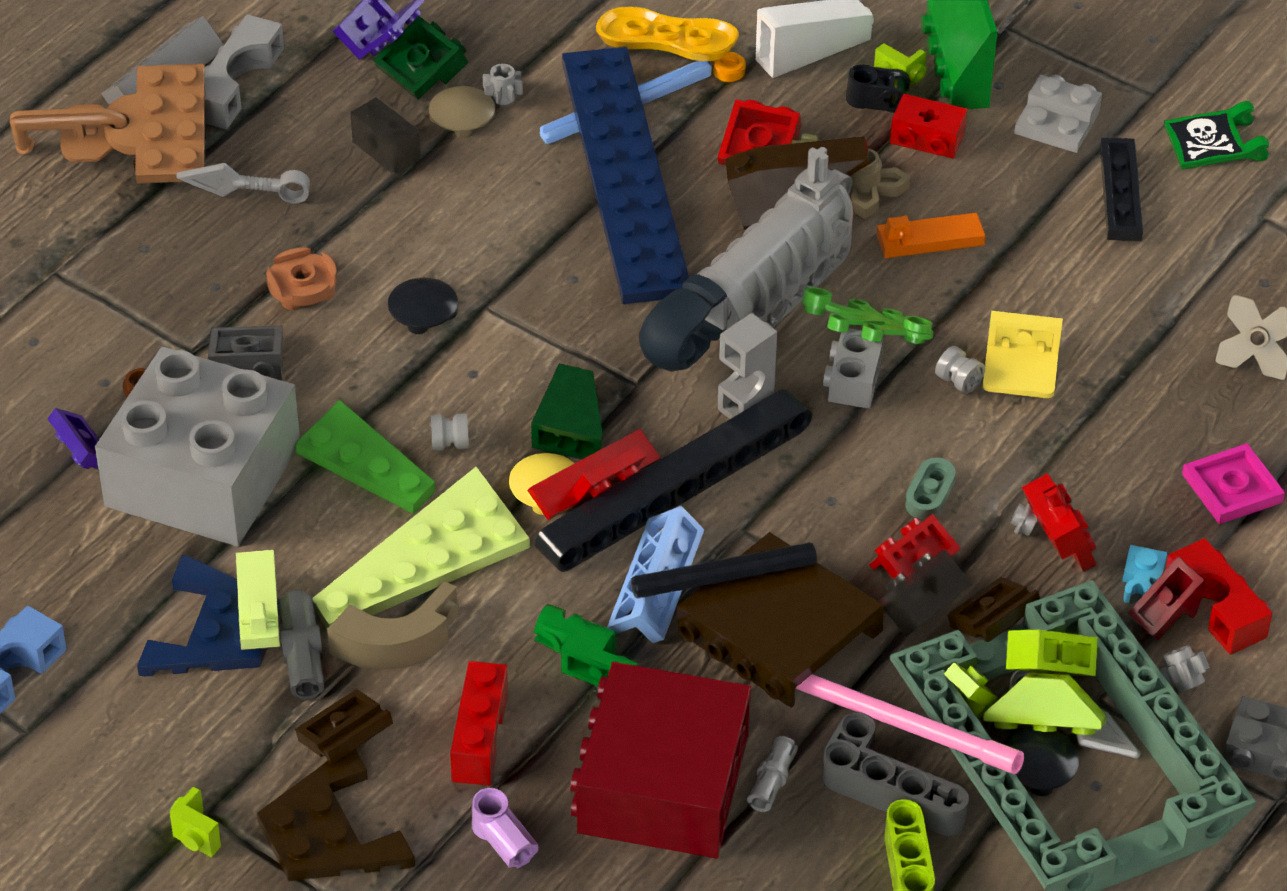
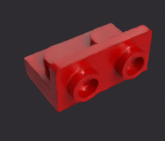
M933 514L923 522H920L916 517L900 530L903 535L901 539L895 542L890 537L874 550L878 557L869 566L874 571L882 565L901 590L906 593L961 548Z

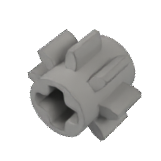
M508 64L493 66L490 74H483L484 94L491 96L494 103L499 105H507L514 102L515 94H523L521 72H515L514 68Z
M1186 645L1163 655L1166 664H1163L1159 671L1169 684L1176 686L1178 692L1191 689L1205 682L1202 673L1206 672V669L1210 667L1203 651L1195 653L1190 645Z

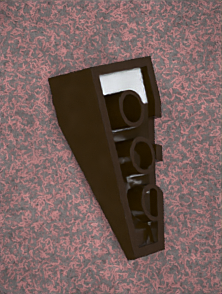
M865 137L756 147L725 158L728 184L744 230L754 223H759L762 214L774 208L776 202L794 184L797 176L808 168V151L812 147L817 150L820 147L827 149V155L829 156L828 169L831 171L837 169L851 176L869 165L870 161Z

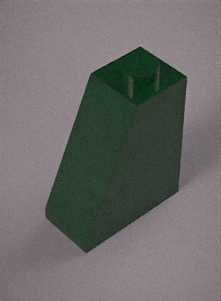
M558 364L531 422L532 448L580 460L603 449V432L593 371Z

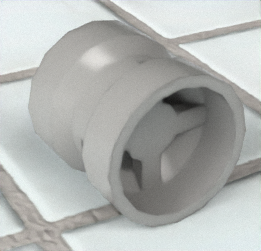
M957 346L949 347L941 355L935 368V374L939 378L947 382L952 381L954 387L963 394H969L976 389L985 373V365L974 358H967L965 351Z
M456 413L452 421H449V417L445 418L442 414L431 415L433 451H444L446 447L451 446L450 443H454V447L458 450L469 449L467 413Z

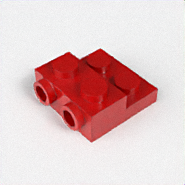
M735 99L717 157L718 164L726 165L725 158L756 147L791 144L792 140L798 139L802 126L800 113L785 106L775 108L765 106L756 100L742 101Z

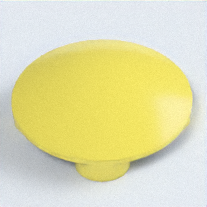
M540 453L528 456L519 461L512 469L509 477L510 489L519 501L531 506L535 513L544 515L527 490L529 487L575 463L564 456L553 453Z

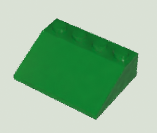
M928 0L926 14L921 15V29L923 34H928L929 55H934L935 76L941 77L940 91L942 98H947L950 105L967 109L989 108L998 31L988 0Z

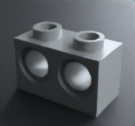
M849 328L848 332H841L839 341H832L829 361L833 362V366L826 365L823 386L829 387L828 402L871 409L883 358L885 334H883L881 342H872L861 337L862 330Z

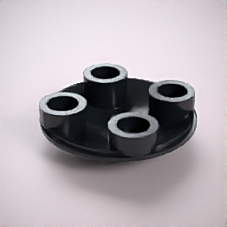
M422 277L407 280L396 286L388 298L390 314L395 320L408 326V330L414 334H423L428 328L454 319L458 314L456 292L447 283L434 278Z
M1026 727L1012 733L1003 743V745L1024 753L1023 765L1015 775L1024 787L1030 788L1032 793L1037 796H1048L1053 792V789L1068 783L1078 770L1079 755L1075 745L1068 737L1058 731L1041 732L1033 730V727Z

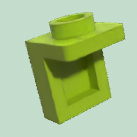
M885 43L875 49L874 67L905 71L910 76V87L915 83H919L924 78L927 70L925 66V51L920 49L911 57H907ZM895 78V80H894V86H895V87H897V82H898V79H897V78Z
M953 662L944 673L957 686V690L978 720L998 698L985 685L988 679L971 665L966 670Z
M192 787L184 797H179L171 807L170 819L173 837L181 840L188 849L192 851L199 850L212 858L221 848L218 822L203 815L201 790Z

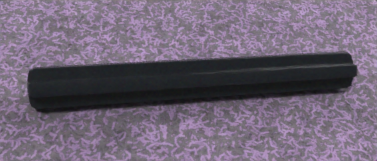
M813 543L797 544L637 575L631 578V588L635 598H645L814 565L817 562V553Z

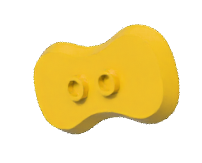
M618 7L604 13L596 23L598 35L609 46L615 48L627 47V49L661 50L696 61H715L723 58L729 53L739 37L738 29L722 20L711 18H677L640 7Z

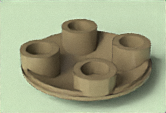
M470 86L447 88L436 94L429 104L430 121L444 129L454 131V134L460 138L470 137L474 130L486 125L495 117V103L492 97L485 95L483 90Z

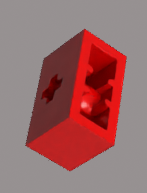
M903 94L892 118L890 144L954 159L965 135L968 109Z

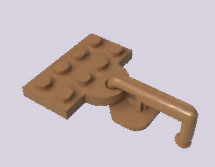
M204 64L137 66L136 93L118 98L107 109L99 104L74 105L67 109L13 112L10 115L9 121L16 150L19 154L23 155L30 153L34 149L35 141L28 136V130L61 129V153L65 159L71 162L100 161L115 149L123 154L136 155L135 176L137 183L184 182L176 178L178 172L205 167Z

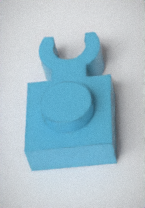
M1130 545L1122 582H1126L1123 597L1125 603L1130 602L1133 594L1144 595L1163 574L1167 552Z

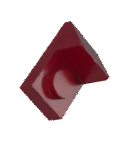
M1178 556L1130 609L1128 614L1152 637L1159 640L1183 612L1191 618L1196 616L1206 581Z

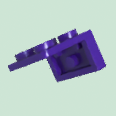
M361 0L337 25L333 32L358 59H361L369 52L374 56L387 45L386 40L391 44L404 32L402 28L405 25L404 23L409 25L422 13L418 8L425 0H413L397 13L384 0Z

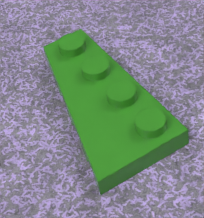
M340 400L295 443L296 453L412 514L435 493L434 480Z

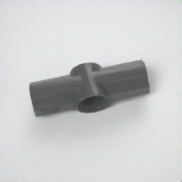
M302 590L288 591L287 595L279 599V609L283 630H280L284 664L288 665L291 696H296L302 701L312 700L318 694L324 692V677L320 661L323 660L319 625L316 626L312 595L306 594Z

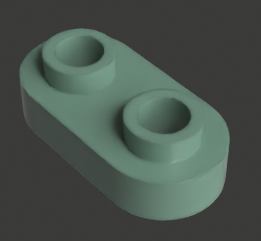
M929 458L921 463L906 493L905 507L911 516L925 520L932 514L935 517L940 514L955 483L956 470L951 462L943 458Z

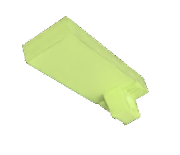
M274 550L236 553L241 650L280 647Z

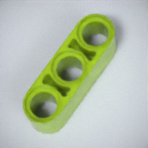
M901 799L894 801L887 809L884 838L893 891H934L935 876L921 807L911 800Z

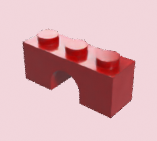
M1206 538L1168 554L1166 569L1179 556L1206 581L1202 598L1218 602L1212 605L1208 630L1230 655L1268 637L1273 614L1268 604L1257 597L1249 588L1245 578L1232 569L1226 562L1223 554L1215 549Z
M468 661L450 751L452 782L491 786L497 756L498 724H503L508 698L507 664Z

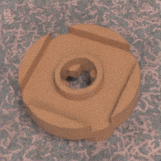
M311 248L289 249L278 254L273 259L274 265L267 269V285L270 293L274 298L281 301L282 306L288 310H296L301 306H309L323 300H330L335 295L337 283L336 265L333 259L323 252L319 256L311 254ZM303 275L305 279H297V276Z

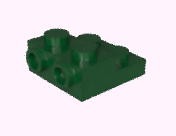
M420 16L404 29V32L394 42L389 44L373 59L378 69L417 100L438 80L446 85L469 63L464 55L467 50L455 37L451 40L448 39L444 30L436 22L432 21L429 24Z

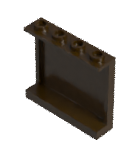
M769 532L741 555L791 545ZM816 562L814 565L701 586L677 605L678 632L686 641L695 643L707 651L713 659L722 661L734 669L741 678L750 680L765 690L771 698L778 699L792 708L795 705V688L862 632L874 639L883 631V604Z

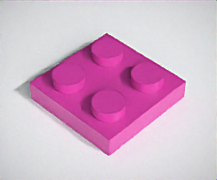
M1248 443L1184 464L1182 475L1218 524L1283 503L1285 492Z

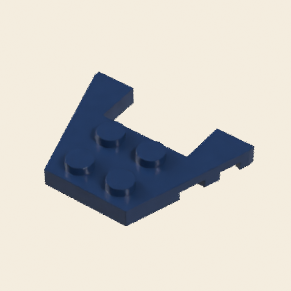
M182 555L172 578L173 590L206 595L187 646L147 640L137 665L138 675L144 677L153 676V671L171 669L173 674L187 673L189 668L210 666L211 671L260 667L267 648L241 650L237 579L189 556ZM277 599L278 618H279V616H280V609H279L280 601H279V599Z

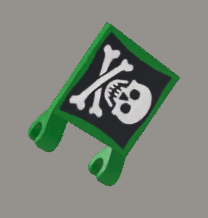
M1242 101L1227 110L1164 120V127L1181 170L1245 158L1255 161L1266 160L1269 156L1266 149L1269 147L1268 139L1265 136H1258L1243 144L1235 125L1248 126L1253 123L1254 118L1251 114L1254 112L1253 104L1250 101Z

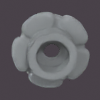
M1028 502L1026 506L1019 503L1011 518L1010 524L1016 526L1014 530L1016 534L1021 532L1029 536L1037 521Z

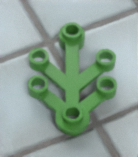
M806 287L802 299V303L805 305L804 311L814 315H824L825 310L835 312L830 314L827 327L831 330L848 332L849 325H863L861 337L872 342H881L883 334L904 335V340L914 344H924L925 340L933 339L934 331L931 329L933 323L928 319L918 316L904 317L902 312L889 308H884L879 313L869 306L868 302L859 299H849L848 307L831 302L832 293L825 289Z

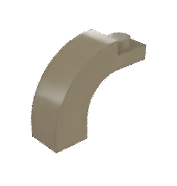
M443 581L420 608L409 615L399 618L375 617L349 605L327 629L329 654L352 665L379 670L407 667L430 658L449 642L448 625L455 620L459 611L457 587Z

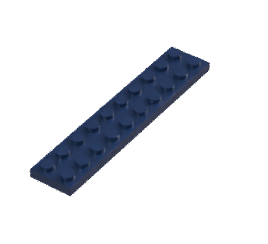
M627 47L562 53V65L622 304L663 300L674 290L683 288V283L689 278L628 49Z

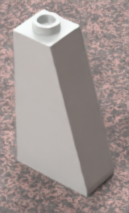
M822 0L758 9L755 60L772 78L796 70L871 40L872 25L874 23L873 14L859 0Z

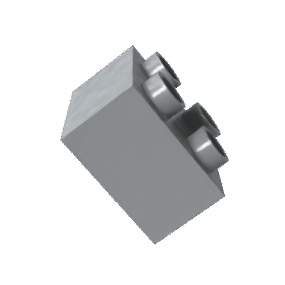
M161 346L95 445L104 507L239 546L296 453L295 443L300 439L295 384L267 377L253 370H243L197 357L187 351L173 350Z

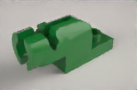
M547 604L541 611L533 632L537 634L534 641L556 653H561V673L599 686L601 676L608 677L612 662L638 666V663L624 656L614 655L616 651V631L583 619L581 615L575 613L573 616L564 619L566 610Z

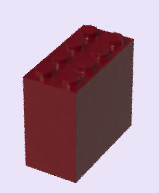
M612 662L608 677L601 676L597 693V699L601 700L599 707L593 706L591 709L588 726L589 730H592L590 738L584 737L580 748V760L583 761L581 769H574L571 779L570 790L575 792L571 805V816L577 817V833L718 859L749 737L751 686Z

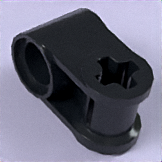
M865 64L855 65L849 71L846 101L849 105L858 109L868 108L895 113L903 94H907L906 91L910 87V76L900 69L871 67ZM895 78L898 79L897 87H894ZM892 94H895V103H892Z

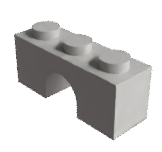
M750 313L720 334L719 360L734 370L729 378L718 385V410L729 419L774 394L777 331L769 323L762 321L753 313Z

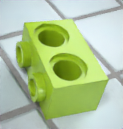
M1039 629L1009 630L1006 669L1023 672L1070 674L1071 677L1096 676L1098 637Z

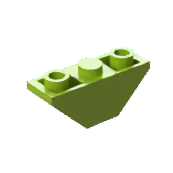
M1032 671L984 713V721L994 722L995 728L1016 729L1019 723L1033 724V730L1054 732L1057 730V726L1072 727V733L1081 735L1096 734V729H1102L1106 724L1107 715L1070 674Z

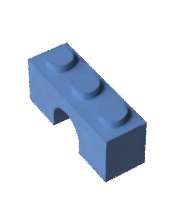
M28 605L17 616L11 617L0 631V714L16 699L12 678L7 671L16 667H28L42 674L67 650L63 625Z

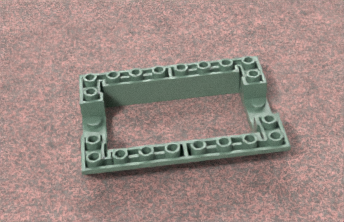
M1093 580L1026 604L1024 623L1009 630L1039 629L1098 637L1095 678L1179 793V795L1166 800L1163 818L1109 841H1105L1098 829L1094 828L1076 835L1075 840L1061 845V840L1015 774L985 764L978 758L950 748L1045 891H1101L1213 846L1256 805L1255 799ZM958 629L890 655L891 662L930 719L984 740H991L957 690V686L944 673L953 662L966 670L970 665L973 666L988 680L1015 671L1006 669L1009 630L1002 632L990 642L982 639L969 644Z

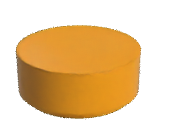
M729 52L723 58L713 61V74L721 81L735 82L742 79L745 75L746 61L737 53Z

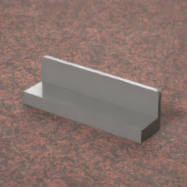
M204 16L182 27L101 94L107 103L111 104L124 95L136 93L137 66L204 64L205 66L217 55L218 49L224 44Z

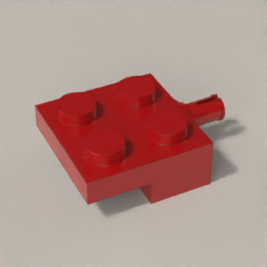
M1047 473L1021 487L1032 512L1061 559L1063 560L1073 555L1083 572L1097 566L1091 552L1097 548L1087 531L1089 529L1081 512L1078 509H1073L1070 504L1072 500L1062 483L1056 485Z

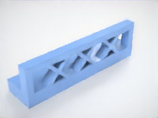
M682 506L648 519L607 626L616 631V634L637 627L652 643L664 640L682 590L638 599L633 595L631 578L637 575L692 565L704 529Z

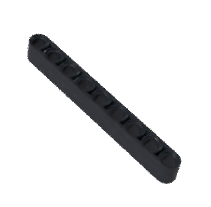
M786 389L779 390L550 523L538 533L535 539V547L559 571L566 572L642 528L647 524L649 518L676 508L798 436L809 426L812 420V412Z

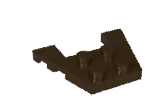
M356 749L333 764L328 763V761L257 812L258 823L288 881L340 876V871L363 869L365 873L380 872V867L400 865V869L415 867V856L400 830L362 845L333 792L368 779L367 769Z

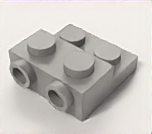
M1040 74L1028 94L1027 105L1015 124L1014 134L1077 153L1100 113L1102 93L1097 92L1089 84L1077 86L1066 82L1063 77L1056 74L1049 77Z

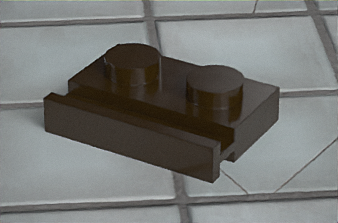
M1000 577L947 615L950 627L956 630L959 629V631L976 638L981 635L984 641L990 642L1023 618L1026 604L1039 600L1040 595L1037 590L1028 592L1026 586Z
M355 689L295 728L299 742L320 757L324 755L328 763L333 764L392 725L393 720L390 711L387 709L383 711L380 704L360 690Z

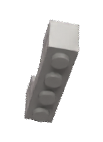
M246 14L241 23L233 28L225 45L220 46L212 63L205 67V124L228 129L242 109L239 84L234 79L250 70L270 69L284 50L281 23Z

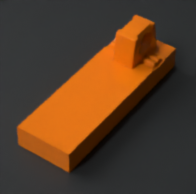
M977 212L909 221L908 216L904 215L901 217H889L886 224L877 225L876 235L884 258L984 246L985 233Z

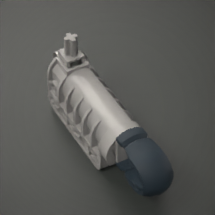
M812 147L808 151V168L797 176L794 184L776 202L775 207L763 213L759 223L750 225L744 231L743 237L731 242L726 252L718 254L712 260L710 267L703 268L697 274L691 275L683 283V288L674 290L651 310L640 329L639 343L644 357L653 365L670 372L688 369L710 348L711 341H717L722 332L750 313H753L762 321L774 327L802 301L806 287H818L845 261L851 248L853 206L848 195L852 187V178L837 169L832 171L828 169L829 156L827 155L826 148L820 147L817 150Z

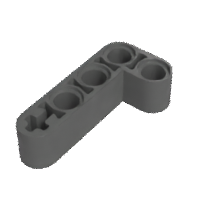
M852 712L841 720L824 750L822 780L827 788L886 813L888 807L894 801L906 799L916 802L923 812L926 829L941 835L954 836L965 829L969 795L963 787L875 752L876 726L875 721L869 715L861 712Z

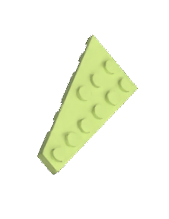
M475 467L312 598L313 609L326 629L331 626L349 605L370 615H375L439 587L443 581L449 583L530 548V538L479 469Z

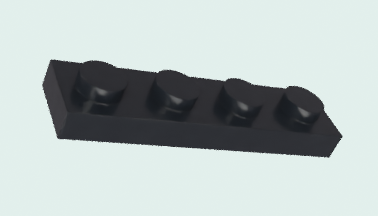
M1101 138L1100 156L1107 240L1142 241L1143 224L1135 139Z

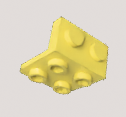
M991 311L983 389L995 393L1039 398L1053 397L1063 319Z

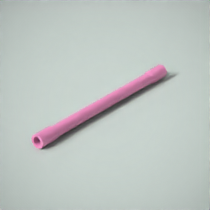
M813 674L795 688L852 711L865 713L873 719L980 759L985 764L1006 772L1017 774L1023 765L1024 753L1022 751L993 740H984Z

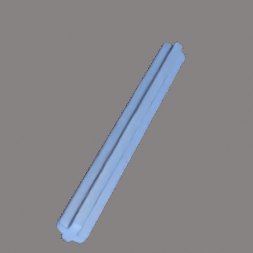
M695 61L638 85L642 105L711 76V64L708 61ZM575 113L540 127V137L545 144H551L579 132Z

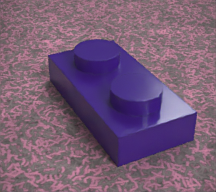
M55 408L48 417V421L56 430V437L67 445L73 453L72 459L78 465L86 469L91 467L98 469L95 445L99 441L97 435L82 415Z

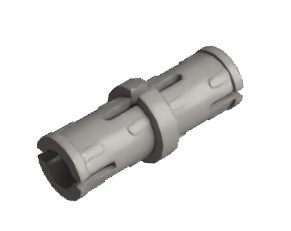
M779 736L774 739L768 757L760 763L757 769V780L747 797V802L751 803L750 806L760 812L769 811L778 790L786 784L789 777V766L798 751V746L794 745V740L785 736Z

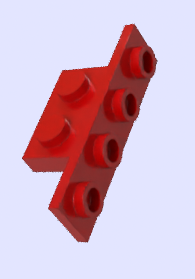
M639 429L529 487L527 491L547 520H550L591 497H597L612 488L613 485L628 479L659 461L661 457L642 430Z

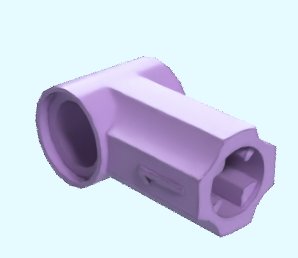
M485 788L475 794L472 800V830L474 834L481 839L487 840L509 868L516 867L518 869L529 863L531 858L538 852V843L508 808L506 795L501 790L495 788Z

